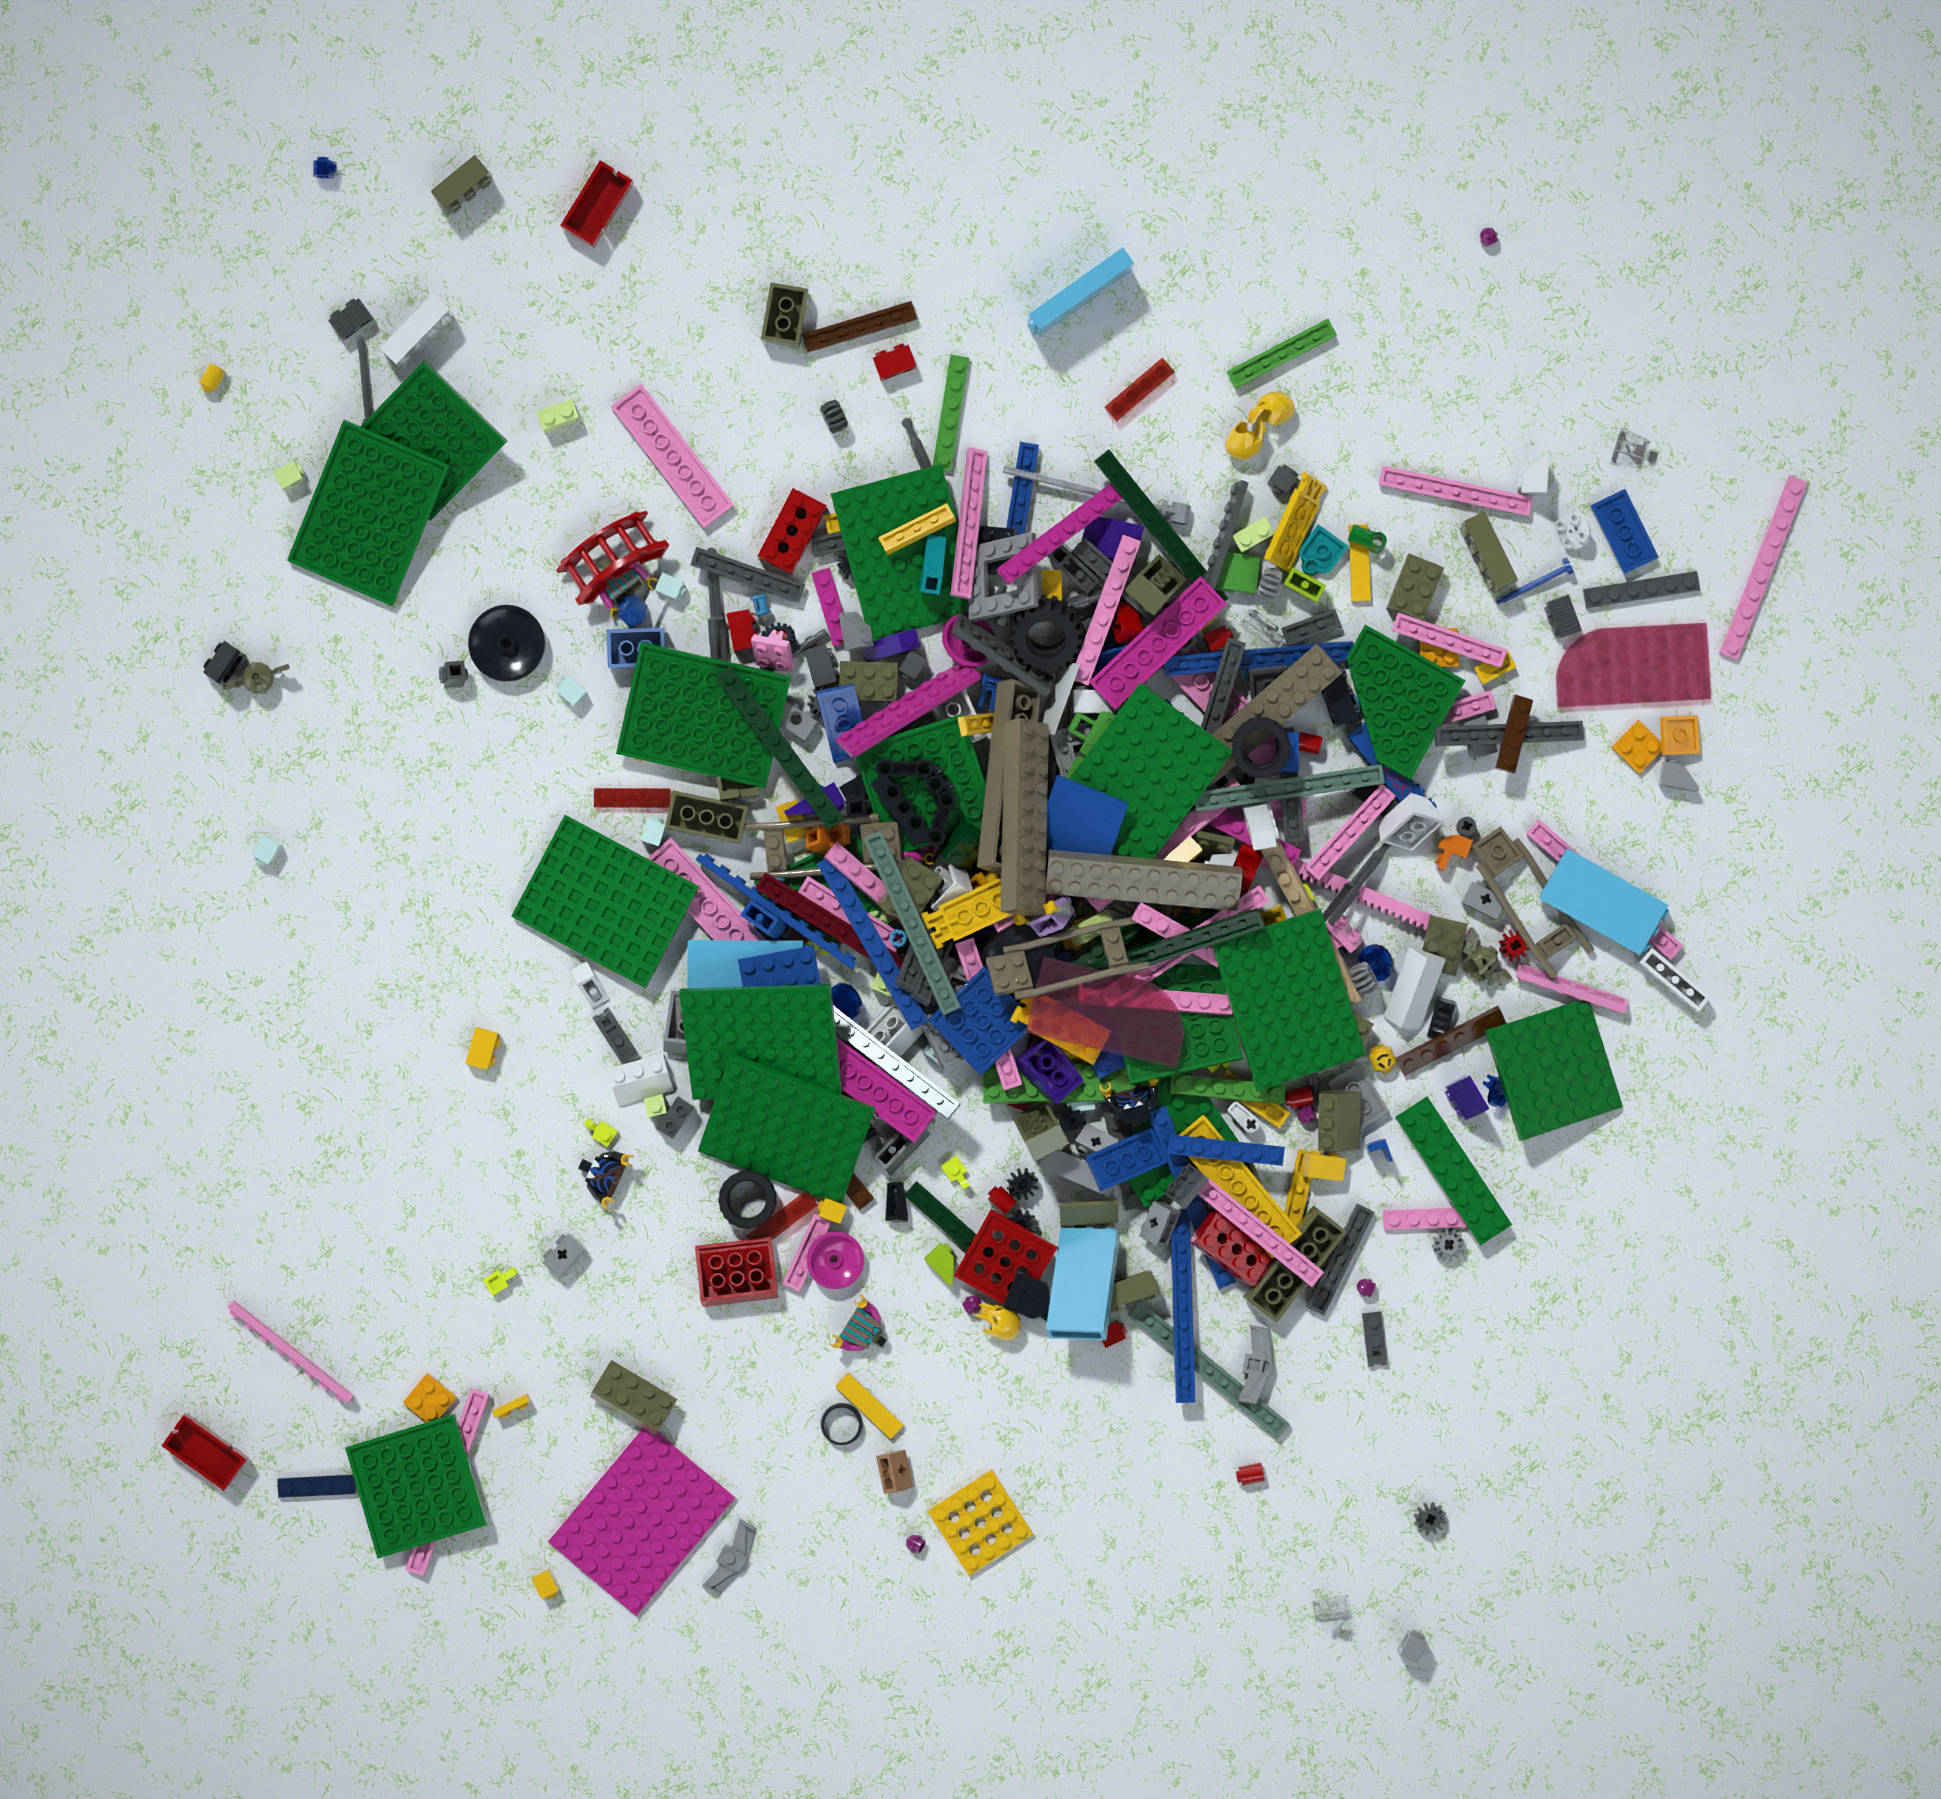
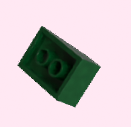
M963 820L940 845L942 860L957 868L984 871V869L977 867L981 829Z

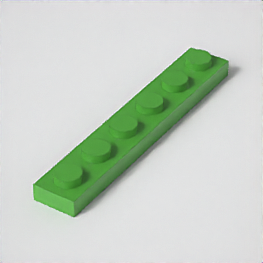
M1326 319L1228 370L1226 373L1236 389L1336 337L1337 334L1329 319Z
M950 355L933 466L942 464L945 471H951L969 363V357Z
M1177 1074L1170 1076L1169 1094L1283 1105L1286 1085L1279 1084L1256 1091L1254 1082Z

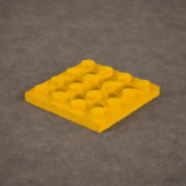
M992 1469L927 1510L969 1576L1033 1535L1032 1530ZM984 1490H988L992 1494L989 1501H983L980 1497ZM967 1501H973L976 1505L975 1509L971 1512L964 1508ZM997 1506L1002 1509L1000 1517L992 1516L991 1510L993 1507ZM952 1511L958 1512L960 1516L956 1522H951L948 1518L949 1513ZM978 1517H983L986 1520V1525L982 1528L975 1525V1520ZM1004 1523H1010L1013 1527L1012 1531L1008 1534L1001 1530ZM963 1527L968 1528L970 1531V1535L967 1538L959 1536V1530ZM989 1533L995 1534L997 1538L993 1544H988L985 1540L986 1535ZM978 1544L980 1552L978 1554H971L969 1551L970 1545Z

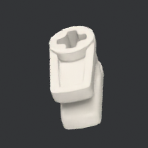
M1237 1101L1227 1109L1228 1113L1246 1132L1254 1133L1259 1129L1260 1122L1258 1118ZM1255 1120L1256 1122L1254 1125L1256 1126V1128L1247 1129L1246 1126L1248 1124L1246 1121Z

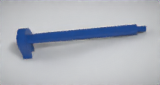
M1567 557L1562 559L1564 566L1501 597L1500 600L1496 601L1497 604L1506 603L1565 572H1568L1569 575L1575 573Z

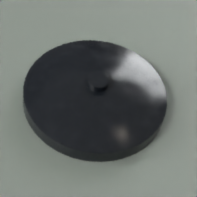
M499 605L486 610L475 620L469 633L468 649L473 663L484 675L497 681L512 682L527 677L539 666L545 652V635L538 620L527 610L514 605Z
M1011 925L999 933H994L987 940L981 953L982 965L988 970L986 958L1004 955L1003 947L1022 944L1046 936L1039 937L1030 926ZM1048 944L1025 950L1024 953L1033 989L1052 984L1057 972V956L1053 945ZM1010 993V995L1015 999L1014 993Z

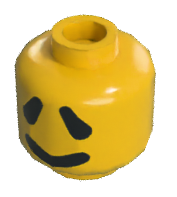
M1379 1044L1371 1048L1368 1057L1373 1070L1382 1072V1074L1392 1071V1067L1396 1064L1392 1048L1385 1046V1044Z

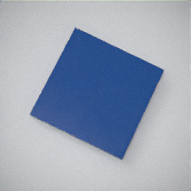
M1057 775L1047 803L1046 851L1060 850L1112 855L1130 803Z
M984 966L955 993L961 1008L945 1015L942 1014L939 1008L928 1018V1021L980 1076L1028 1032L1026 1030L1027 1025L1020 1021L1017 1024L1010 1021L1017 1005H1021L1010 993L994 995L989 972Z

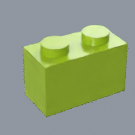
M1294 567L1282 585L1314 604L1318 602L1326 588L1325 584Z

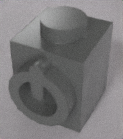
M1285 464L1282 467L1279 465L1267 483L1273 486L1272 490L1280 496L1282 494L1287 495L1288 492L1293 493L1298 486L1296 481L1299 474Z
M464 661L445 662L443 667H439V680L441 684L444 683V688L464 686L465 681L468 680V670L465 668Z

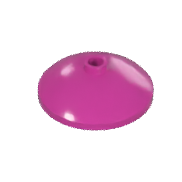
M961 613L969 618V613ZM957 614L950 618L943 628V646L947 654L958 664L969 668L981 667L989 662L985 654L973 650L967 642L957 639L954 633H952L955 619L959 615ZM985 620L975 621L976 624L995 636L992 628Z
M839 1231L825 1233L819 1236L808 1250V1271L811 1277L825 1288L842 1289L848 1287L858 1279L863 1270V1250L857 1240L849 1234ZM831 1256H836L835 1262L830 1261Z

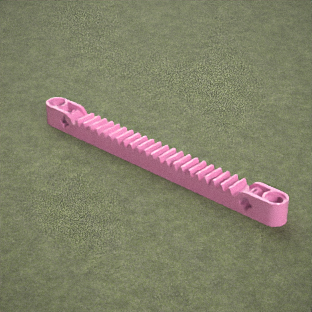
M1263 856L1260 865L1266 868H1270L1265 857ZM1297 859L1293 867L1298 876L1301 874L1302 880L1309 877V883L1316 880L1304 869L1308 863ZM1327 871L1318 881L1316 880V886L1323 883V889L1330 886V892L1337 889L1338 894L1344 884L1351 881ZM1361 886L1359 889L1360 894L1356 897L1359 904L1365 901L1366 907L1372 904L1373 910L1379 907L1380 913L1387 910V916L1394 913L1395 919L1401 916L1402 922L1408 919L1409 925L1415 922L1416 928L1422 925L1423 931L1427 929L1431 914L1367 887Z

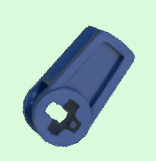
M984 673L977 709H983L986 693L990 690L992 691V696L989 701V711L994 712L997 682H1001L1003 677H992Z

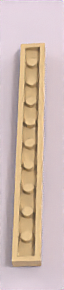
M1276 839V847L1260 849L1295 915L1315 910L1316 908L1279 839ZM1330 936L1350 1005H1353L1363 1000L1364 997L1354 986L1350 977V971Z

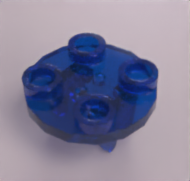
M1378 944L1368 945L1358 956L1360 963L1366 962L1370 965L1378 982L1384 981L1392 975L1394 970L1393 958L1384 946Z
M835 984L831 988L833 1006L850 1019L857 1017L861 1012L863 1004L858 992L851 984Z
M1487 1075L1490 1081H1483V1085L1489 1089L1487 1101L1491 1106L1503 1107L1507 1101L1499 1076Z

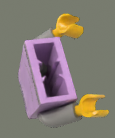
M1063 895L1060 898L1043 904L1045 914L1026 917V919L1025 916L1013 915L1016 925L1026 924L1031 926L1039 937L1045 936L1065 927L1074 913V908L1071 905L1072 901L1069 896Z

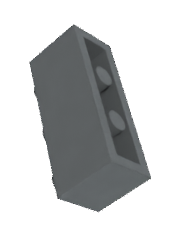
M925 1128L914 1143L897 1131L872 1158L889 1175H892L929 1137L930 1133Z

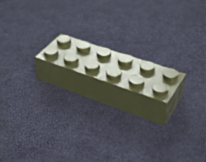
M1312 1206L1297 1226L1302 1234L1290 1245L1320 1268L1347 1231L1318 1208ZM1275 1258L1257 1286L1250 1287L1243 1297L1277 1323L1307 1283Z

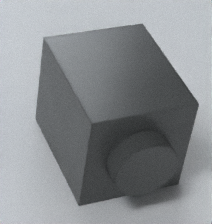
M910 650L898 669L901 672L900 676L909 682L911 679L915 681L927 660Z

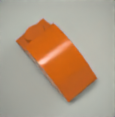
M842 824L828 830L818 825L806 830V849L815 853L826 854L836 842L841 846L850 844L849 826Z
M1451 835L1442 839L1436 846V848L1443 850L1436 857V869L1445 871L1451 854L1466 859L1473 840L1460 835Z

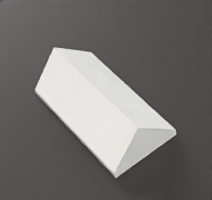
M1409 946L1384 1017L1400 1028L1420 1029L1446 959Z

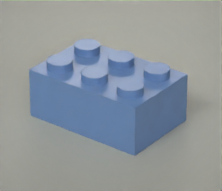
M665 628L606 629L608 668L635 667L641 641L666 647Z

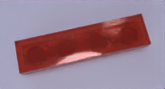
M1162 357L1104 408L1118 422L1173 375L1175 371Z
M594 788V808H669L671 789Z
M806 1190L771 1216L764 1224L747 1234L746 1238L771 1237L773 1240L817 1207L818 1203Z

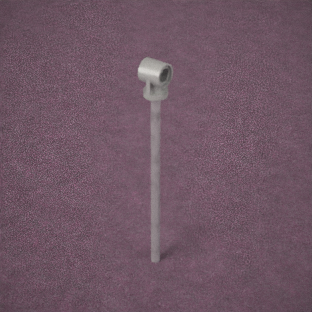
M1004 466L1002 472L1092 496L1101 491L1100 489ZM1123 498L1119 501L1120 503L1127 504ZM1163 500L1162 505L1153 503L1163 517H1169L1168 521L1187 525L1191 510L1190 505L1173 502L1171 506L1168 505L1167 500Z

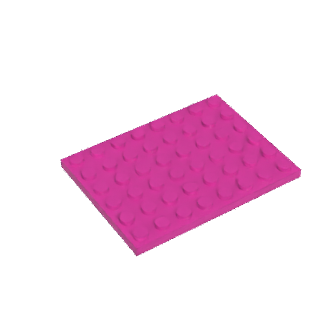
M642 1429L548 1542L637 1616L735 1499V1496L659 1432L654 1436Z

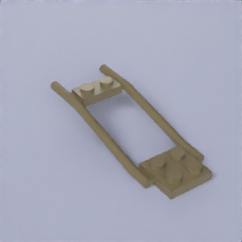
M879 813L867 814L865 817L856 818L843 816L844 820L839 824L861 823L860 830L865 862L863 865L870 871H875L877 868L863 838L878 831H882L894 860L903 859L898 821L880 822ZM820 818L749 823L744 825L745 831L764 830L768 870L766 873L772 877L795 878L822 875L819 868L787 871L788 863L783 830L823 826L824 824ZM765 872L750 873V880H761Z
M1500 826L1471 846L1470 849L1481 862L1476 866L1477 870L1489 884L1530 951L1552 979L1558 973L1547 959L1578 939L1589 954L1595 950L1571 917L1558 909L1557 911L1565 924L1536 944L1533 942L1494 880L1496 876L1522 858H1525L1543 888L1548 882L1531 853L1519 838L1512 842Z
M1128 917L1089 925L1022 944L1003 947L1004 955L986 958L994 995L1014 993L1015 1000L1025 999L1110 976L1149 969L1148 961L1132 965L1128 964L1119 927L1137 924V922ZM1100 931L1109 969L1033 989L1024 953L1025 950Z

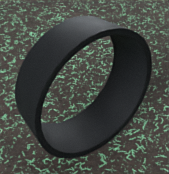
M837 1403L830 1406L822 1415V1433L833 1444H850L862 1432L863 1420L861 1414L852 1405ZM836 1408L851 1410L859 1422L857 1434L847 1442L833 1441L828 1437L824 1429L826 1416Z

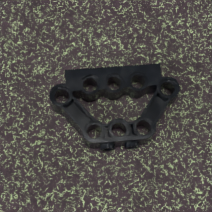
M926 757L918 760L881 758L875 767L879 777L873 780L870 785L916 846L924 840L932 846H940L946 837L945 828L951 808L955 806L957 801V795L954 791L956 787L952 781L944 778L942 775L944 771L938 763L934 764ZM882 763H888L891 767V770L889 772H883L880 769V765ZM926 763L929 766V771L926 773L921 772L919 765ZM890 775L925 778L928 790L937 794L939 804L930 829L925 825L924 816L914 810L913 801L902 794L901 785L893 781ZM938 779L941 782V786L933 788L930 781ZM890 786L897 787L898 794L890 795L888 788ZM945 794L950 795L952 802L949 804L944 803L942 796ZM903 801L908 802L910 809L903 811L900 809L899 804ZM913 817L920 818L921 825L913 826L911 819ZM933 831L940 832L941 839L933 840L931 833Z

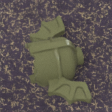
M251 662L242 674V681L224 685L223 689L230 690L245 685L247 690L253 693L266 694L273 684L274 675L289 670L290 666L286 664L271 670L268 665L262 662Z
M1470 927L1468 934L1465 936V946L1462 950V953L1467 954V957L1461 964L1464 967L1463 971L1469 973L1471 978L1476 979L1478 983L1486 979L1487 985L1490 986L1494 983L1503 985L1506 980L1512 979L1506 969L1495 972V969L1499 966L1497 949L1491 945L1488 948L1482 945L1476 947L1479 934L1474 928Z

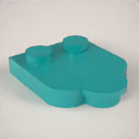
M1318 524L1299 551V555L1303 560L1301 565L1303 572L1309 576L1316 575L1318 572L1323 574L1329 573L1349 546Z

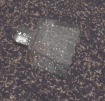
M1622 427L1610 464L1642 468L1644 461L1655 464L1658 452L1648 450L1650 440Z
M1249 609L1238 624L1263 643L1272 642L1278 647L1284 639L1277 632L1279 627L1257 610ZM1264 627L1267 629L1265 634L1263 633Z
M1349 1595L1313 1601L1316 1621L1328 1622L1349 1618L1352 1615Z

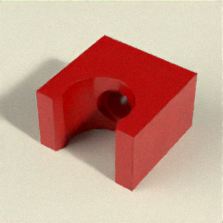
M1242 844L1233 866L1242 867L1240 897L1248 892L1264 856L1261 851L1253 850L1252 847Z

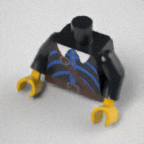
M1159 1079L1148 1081L1150 1087L1146 1085L1113 1093V1096H1111L1112 1089L1109 1082H1107V1090H1103L1101 1084L1099 1086L1101 1094L1106 1097L1104 1100L1109 1113L1117 1119H1122L1125 1125L1139 1126L1142 1124V1121L1149 1120L1152 1111L1159 1104L1158 1086H1156Z
M617 1151L605 1152L600 1154V1156H596L593 1163L582 1159L578 1167L579 1170L588 1173L585 1179L587 1189L593 1198L600 1202L607 1210H611L608 1207L610 1202L616 1203L611 1198L626 1166H632L628 1160L630 1157L634 1158V1155L623 1154Z

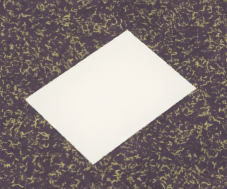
M1068 662L1067 667L1062 668L1060 666L1039 721L1049 724V734L1055 735L1080 664Z

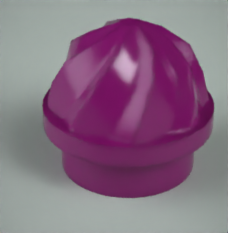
M1484 228L1480 233V242L1487 247L1499 241L1498 233L1493 228Z
M1312 1105L1303 1106L1297 1114L1298 1120L1303 1124H1311L1313 1120L1317 1119Z
M1362 1279L1357 1283V1291L1362 1297H1371L1376 1283L1372 1282V1279Z
M977 1296L966 1297L965 1301L962 1302L963 1308L969 1315L977 1314L981 1309L979 1304H982Z
M911 1535L906 1540V1547L911 1553L916 1552L920 1554L926 1540L922 1539L921 1535Z

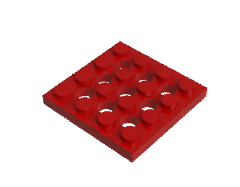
M990 1209L956 1270L954 1277L1004 1304L1009 1293L1008 1284L1013 1282L1017 1268L1025 1266L1028 1269L1027 1275L1040 1280L1058 1246ZM1000 1230L1004 1235L1003 1239H994L993 1232ZM1018 1240L1020 1248L1017 1250L1012 1249L1010 1241ZM984 1248H993L994 1255L987 1257L984 1254ZM1029 1249L1037 1252L1035 1259L1027 1257L1026 1253ZM1002 1257H1009L1011 1264L1003 1266L1000 1261ZM978 1263L983 1264L985 1272L977 1273L974 1269L975 1265ZM999 1273L1002 1281L999 1283L993 1282L991 1275Z

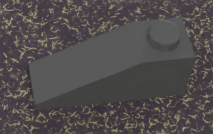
M1065 543L1047 556L1086 594L1100 582V579L1085 563L1072 553V549Z

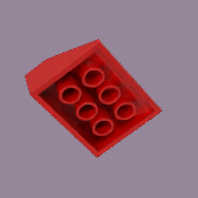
M771 1237L695 1246L702 1307L779 1298Z

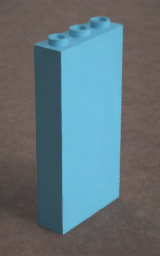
M1122 247L1032 311L1028 316L1029 323L1027 326L1033 335L1037 334L1039 337L1128 275L1133 271V260Z
M1566 848L1538 899L1638 955L1646 953L1650 946V943H1648L1650 937H1655L1660 928L1657 926L1661 919L1664 920L1669 913L1667 909L1668 904Z
M688 940L687 988L743 987L738 959L796 949L808 945H804V941Z
M1093 1227L1060 1228L1046 1325L1049 1339H1107L1120 1243L1117 1229H1095Z

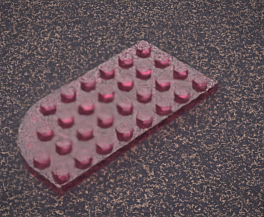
M1707 623L1600 628L1586 633L1569 646L1559 662L1555 679L1557 708L1710 700Z
M1043 957L1036 988L1102 970ZM1123 975L1110 976L1035 996L1026 1028L1027 1033L1177 1068L1184 1038L1182 1018L1175 1003L1167 993L1153 983Z

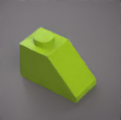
M940 1242L924 1257V1260L951 1287L953 1285L954 1256L951 1253L954 1250L947 1243L943 1245Z

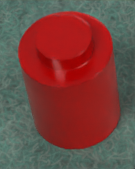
M1300 731L1299 751L1318 755L1323 737Z
M1310 1085L1287 1090L1288 1094H1285L1286 1106L1290 1105L1291 1109L1314 1104Z
M994 1186L987 1193L990 1196L988 1200L1003 1215L1017 1203L1002 1186L999 1188Z
M1261 1462L1238 1467L1239 1471L1235 1472L1237 1482H1241L1242 1486L1265 1481Z

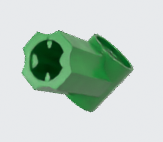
M1354 524L1347 541L1368 548L1374 554H1379L1383 552L1386 546L1387 537L1382 532H1373ZM1379 540L1382 545L1376 546L1373 541Z

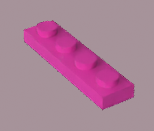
M830 568L811 573L833 647L844 644L839 613H843Z

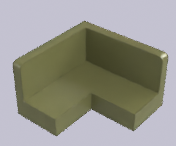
M717 777L721 801L760 796L757 786Z

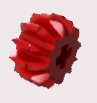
M1512 929L1508 930L1510 937L1503 933L1502 937L1505 941H1498L1499 944H1504V947H1500L1499 951H1506L1502 955L1503 958L1510 954L1509 961H1513L1514 955L1517 961H1521L1520 954L1523 957H1527L1524 950L1530 951V949L1525 946L1526 943L1519 936L1520 934L1517 930L1515 936ZM1515 940L1518 941L1516 944H1519V948L1512 950L1513 947H1510V943H1513Z

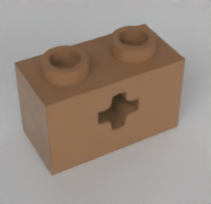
M906 1450L892 1451L876 1456L884 1494L913 1488Z

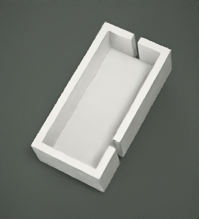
M433 293L380 347L381 351L400 369L402 367L406 368L413 360L411 357L415 353L419 354L426 347L425 343L429 339L433 340L439 334L438 328L450 323L453 313Z

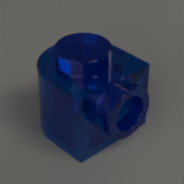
M317 157V160L313 161V177L334 179V173L337 172L336 161H331L328 157Z

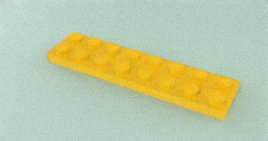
M1204 1115L1179 1134L1180 1136L1224 1140ZM1188 1156L1202 1174L1207 1176L1289 1244L1302 1234L1243 1162ZM1265 1249V1251L1270 1255V1257L1274 1258V1256Z

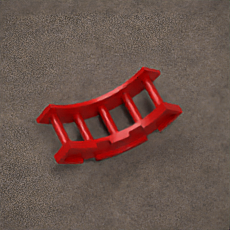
M635 511L629 516L607 525L583 541L567 557L561 560V564L556 571L557 573L568 571L578 585L580 594L575 599L578 605L594 603L597 597L608 587L606 583L613 577L618 579L630 571V566L637 562L643 564L662 558L670 545L666 540L656 541L653 539L643 524L644 519L648 515L647 511ZM637 527L648 545L641 548L636 547L625 530ZM619 534L630 551L629 554L622 558H617L606 542L608 538ZM598 545L601 546L611 562L610 566L603 571L598 569L588 554ZM581 559L584 560L594 575L593 580L587 585L575 568Z

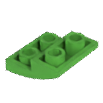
M1227 552L1215 589L1230 593L1240 592L1255 595L1257 592L1260 557Z

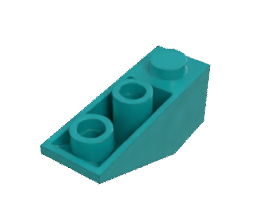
M927 535L919 592L940 595L946 537Z

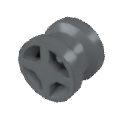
M1463 817L1456 824L1457 832L1462 836L1472 835L1477 827L1475 820L1471 817Z

